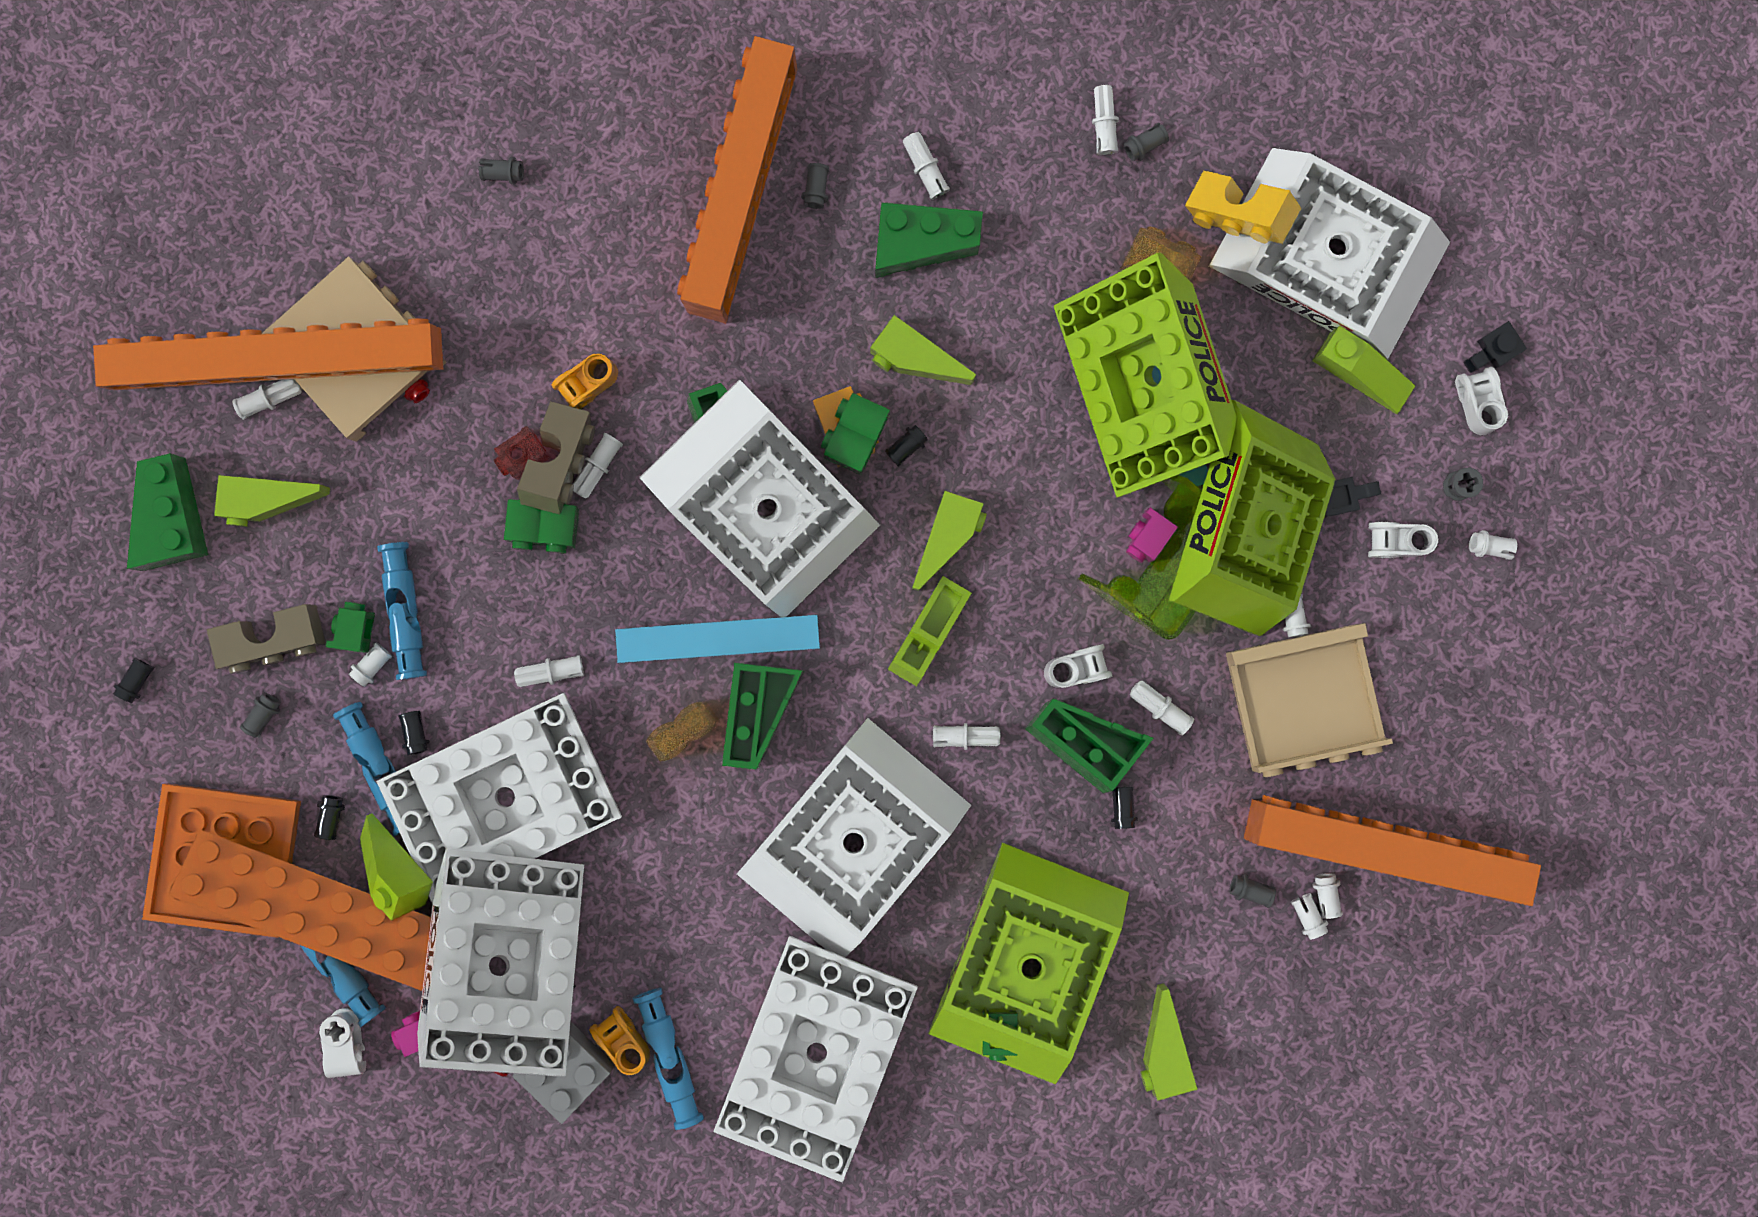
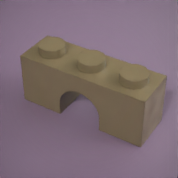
M550 401L539 431L542 445L555 449L560 453L554 460L546 463L528 459L517 487L520 504L560 515L564 503L569 504L572 499L574 485L571 483L574 475H579L582 471L585 456L582 454L585 445L590 446L593 441L595 426L591 425L589 411Z
M303 604L273 612L276 625L275 632L264 643L256 638L252 623L248 621H237L206 629L216 669H229L230 674L251 670L250 663L262 661L263 666L284 661L283 655L295 652L296 657L316 653V646L326 644L317 606Z

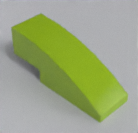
M942 576L888 670L917 686L972 593Z

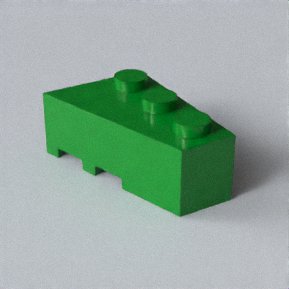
M881 202L875 278L905 270H914L918 267L935 263L939 264L978 255L983 211Z
M734 663L722 766L755 770L760 767L804 673L803 670Z

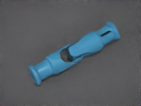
M408 542L388 543L377 546L378 552L382 553L384 573L381 577L387 615L390 619L392 652L396 653L399 671L396 675V680L427 676V671L423 670L420 649L423 648L420 625L417 620L418 609L413 571L408 568L406 549L409 548ZM400 590L405 595L407 603H395L397 593Z
M357 702L334 713L333 717L335 720L340 721L348 737L346 743L353 757L362 765L363 775L380 810L385 811L394 827L392 833L396 836L400 832L378 784L374 781V779H379L383 774L387 772L392 774L396 770L389 758L384 755L382 742L375 728L369 726L361 710L363 704Z
M300 945L317 970L325 977H331L334 993L343 1004H348L359 1019L357 1024L360 1028L386 1009L384 1004L379 1005L368 990L369 984L359 971L347 965L346 962L327 956L320 964L314 950Z
M656 988L638 994L632 999L634 1004H638L644 1022L641 1027L645 1039L657 1053V1055L654 1054L653 1062L665 1100L670 1102L676 1119L673 1124L675 1130L686 1129L703 1121L704 1116L703 1113L697 1110L693 1097L695 1088L683 1053L678 1046L674 1048L675 1027L671 1015L666 1014L661 999L663 994L662 988ZM649 1003L653 1005L655 1016L652 1015ZM681 1061L682 1072L680 1076L676 1079H667L663 1076L660 1068L672 1069Z

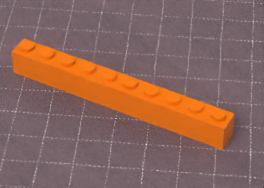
M422 318L409 319L408 325L396 326L394 321H375L374 327L362 328L360 323L340 324V329L328 330V326L310 325L307 326V331L295 332V328L278 327L273 328V334H262L261 330L247 329L240 330V336H229L227 332H208L207 338H196L193 334L173 335L174 340L163 341L162 337L143 336L140 337V342L130 343V340L125 338L107 339V344L93 345L96 387L109 390L443 370L441 328L430 324L428 319Z

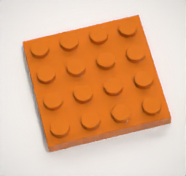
M171 783L162 784L142 920L277 938V936L168 896L200 829L292 864L301 801Z

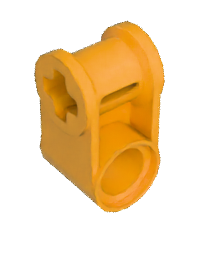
M592 354L572 369L558 376L551 386L554 390H559L570 407L582 409L616 382L618 369L616 364L605 355ZM601 363H606L608 367L607 374L601 379H595L593 374L595 367Z
M616 1006L612 1010L613 1014L600 1024H593L589 1030L595 1042L606 1052L617 1069L623 1074L634 1075L640 1072L648 1063L650 1048L635 1029L634 1023L620 1006ZM614 1025H617V1027L613 1031H611L610 1033L608 1032L610 1028H612ZM626 1049L638 1051L641 1058L640 1063H630L625 1056Z

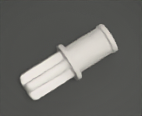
M1100 85L1094 89L1096 118L1092 120L1096 131L1097 155L1118 153L1116 123L1119 122V117L1114 116L1113 90L1111 85Z
M914 132L905 137L903 144L915 166L914 173L919 174L930 195V199L934 200L937 198V195L941 196L947 193L950 188L947 186L937 166L938 159L932 157L921 133Z
M294 379L280 380L269 386L262 384L258 390L233 399V407L238 416L244 420L267 408L275 409L276 404L301 394L302 387Z
M604 433L603 438L590 458H585L587 463L573 483L576 494L583 498L589 497L603 473L607 474L609 472L607 467L620 447L623 446L620 441Z
M580 655L553 661L547 658L545 660L546 663L519 667L514 671L515 681L519 687L549 682L550 685H553L554 681L584 676Z
M1139 681L1132 688L1130 696L1152 712V718L1161 719L1177 731L1179 735H1184L1192 726L1194 718L1171 702V697L1162 696L1144 681Z
M964 723V726H933V747L956 746L964 747V750H968V746L1000 745L999 727H968L967 723Z

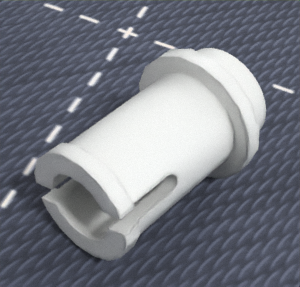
M1482 530L1479 533L1475 532L1472 534L1469 541V550L1475 553L1477 557L1490 555L1512 560L1514 554L1509 552L1516 553L1517 540L1515 538L1489 535L1487 531Z
M1302 594L1297 609L1285 618L1286 627L1283 628V631L1287 632L1288 638L1309 634L1308 628L1311 627V624L1306 622Z
M375 642L357 665L353 664L351 666L353 670L349 675L364 687L368 683L372 684L375 674L392 658V655Z
M1334 873L1316 875L1315 882L1312 885L1314 889H1317L1321 917H1326V919L1341 917L1343 911L1341 910L1338 893L1340 880L1336 879Z
M1311 893L1302 896L1308 908L1307 910L1304 909L1299 897L1291 901L1304 927L1302 930L1304 935L1307 934L1309 939L1312 940L1328 933L1326 926L1329 923L1327 920L1323 921Z

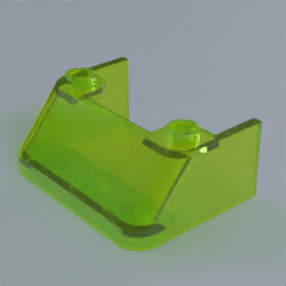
M1180 475L1162 481L1173 491L1165 503L1164 517L1178 528L1156 559L1150 562L1138 581L1136 582L1126 575H1119L1106 585L1083 573L1078 578L1108 604L1154 634L1168 640L1179 636L1196 613V611L1169 601L1202 492L1192 481Z

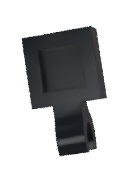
M1508 321L1479 339L1477 342L1482 350L1463 363L1470 373L1488 362H1491L1496 369L1525 351L1527 347Z
M1353 477L1335 480L1324 518L1360 510L1358 500L1381 495L1379 481L1355 486Z

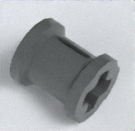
M1471 467L1449 473L1443 481L1445 495L1455 501L1472 498L1478 495L1483 488L1481 473ZM1458 481H1466L1467 487L1460 488Z

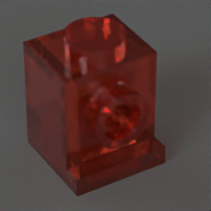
M528 426L523 427L519 433L494 448L498 455L494 459L498 469L504 476L510 474L517 480L522 477L528 459L544 463L551 458L534 431ZM517 448H521L522 456L519 459H513L512 452Z

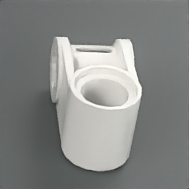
M1488 367L1482 373L1470 376L1466 374L1457 375L1455 384L1470 430L1478 435H1487L1502 427L1507 421L1508 410L1503 399L1500 378L1495 368ZM1482 411H1486L1491 415V425L1483 421Z
M1395 522L1369 523V529L1372 530V550L1368 552L1369 558L1423 556L1434 551L1438 544L1436 531L1428 525L1400 524ZM1415 532L1421 534L1424 538L1425 544L1421 550L1415 548L1412 544V536Z
M1104 644L1077 650L1075 653L1050 660L1044 669L1046 681L1053 687L1064 688L1112 677L1111 671H1107L1102 652L1105 649ZM1059 663L1066 665L1069 670L1068 678L1064 682L1057 681L1053 675L1054 667Z
M350 1008L336 1010L320 1026L319 1034L323 1051V1070L327 1078L364 1074L367 1064L362 1058V1051L365 1050V1047L362 1043L361 1028L357 1024L359 1019Z

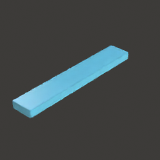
M818 615L615 629L617 663L820 649Z

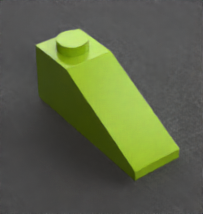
M895 315L870 347V353L874 356L872 361L886 372L893 369L901 374L971 385L976 378L974 372Z
M1340 325L1329 333L1312 360L1395 414L1400 412L1415 388V385L1369 343Z
M218 475L214 516L226 518V525L248 527V521L260 522L330 494V488L320 484Z
M944 491L912 589L919 591L972 538L974 531L981 533L987 515L981 512L983 503Z
M373 813L366 815L360 843L370 896L375 906L382 910L390 920H394L426 905L433 881Z
M1164 983L1157 985L1143 1058L1146 1070L1140 1071L1146 1092L1152 1091L1157 1101L1197 1090L1169 988Z

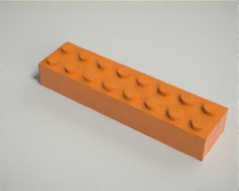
M754 36L752 46H746L742 58V67L745 68L742 80H736L734 86L733 100H736L733 112L728 111L724 121L723 131L727 135L724 145L719 144L715 153L714 164L718 165L715 177H709L705 197L709 199L706 209H700L696 221V230L700 231L696 243H690L686 259L690 263L687 276H681L677 289V295L681 296L680 300L687 313L725 324L727 323L797 74L794 46Z
M1263 795L1262 801L1254 799L1251 801L1244 839L1256 845L1533 906L1541 865L1529 862L1530 855L1496 846L1492 847L1469 840H1460L1438 833H1428L1397 824L1393 831V824L1362 817V821L1359 823L1360 817L1334 810H1329L1328 816H1326L1325 809L1296 802L1295 808H1291L1292 802Z
M199 830L168 896L415 989L423 990L431 917L413 910L394 920H390L382 910L375 906L369 893L204 830Z

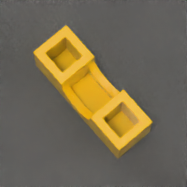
M1203 170L1185 204L1197 225L1206 229H1210L1212 226L1218 227L1233 236H1239L1240 233L1249 235L1254 240L1264 244L1269 241L1283 244L1301 210L1300 205L1290 190L1260 184L1256 193L1249 201L1239 204L1244 194L1232 177Z

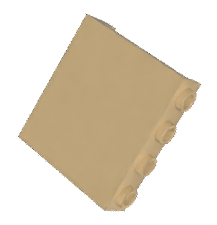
M348 256L262 334H273V328L290 327L295 328V332L307 331V326L325 325L328 326V330L340 329V324L360 323L362 328L374 327L375 321H394L395 326L408 325V320L415 319V317L408 310L405 313L401 312L395 305L399 302V299L387 286L380 288L376 284L374 279L377 277V274L367 263L362 261L358 264ZM427 371L294 380L347 439L357 442L366 434L363 428Z
M1365 623L1226 653L1252 771L1262 772L1263 777H1271L1283 774L1284 767L1295 765L1296 770L1308 769L1317 766L1316 760L1329 758L1330 763L1350 759L1349 753L1362 751V755L1383 752L1382 746L1393 744L1391 738H1385L1363 643V638L1368 637Z

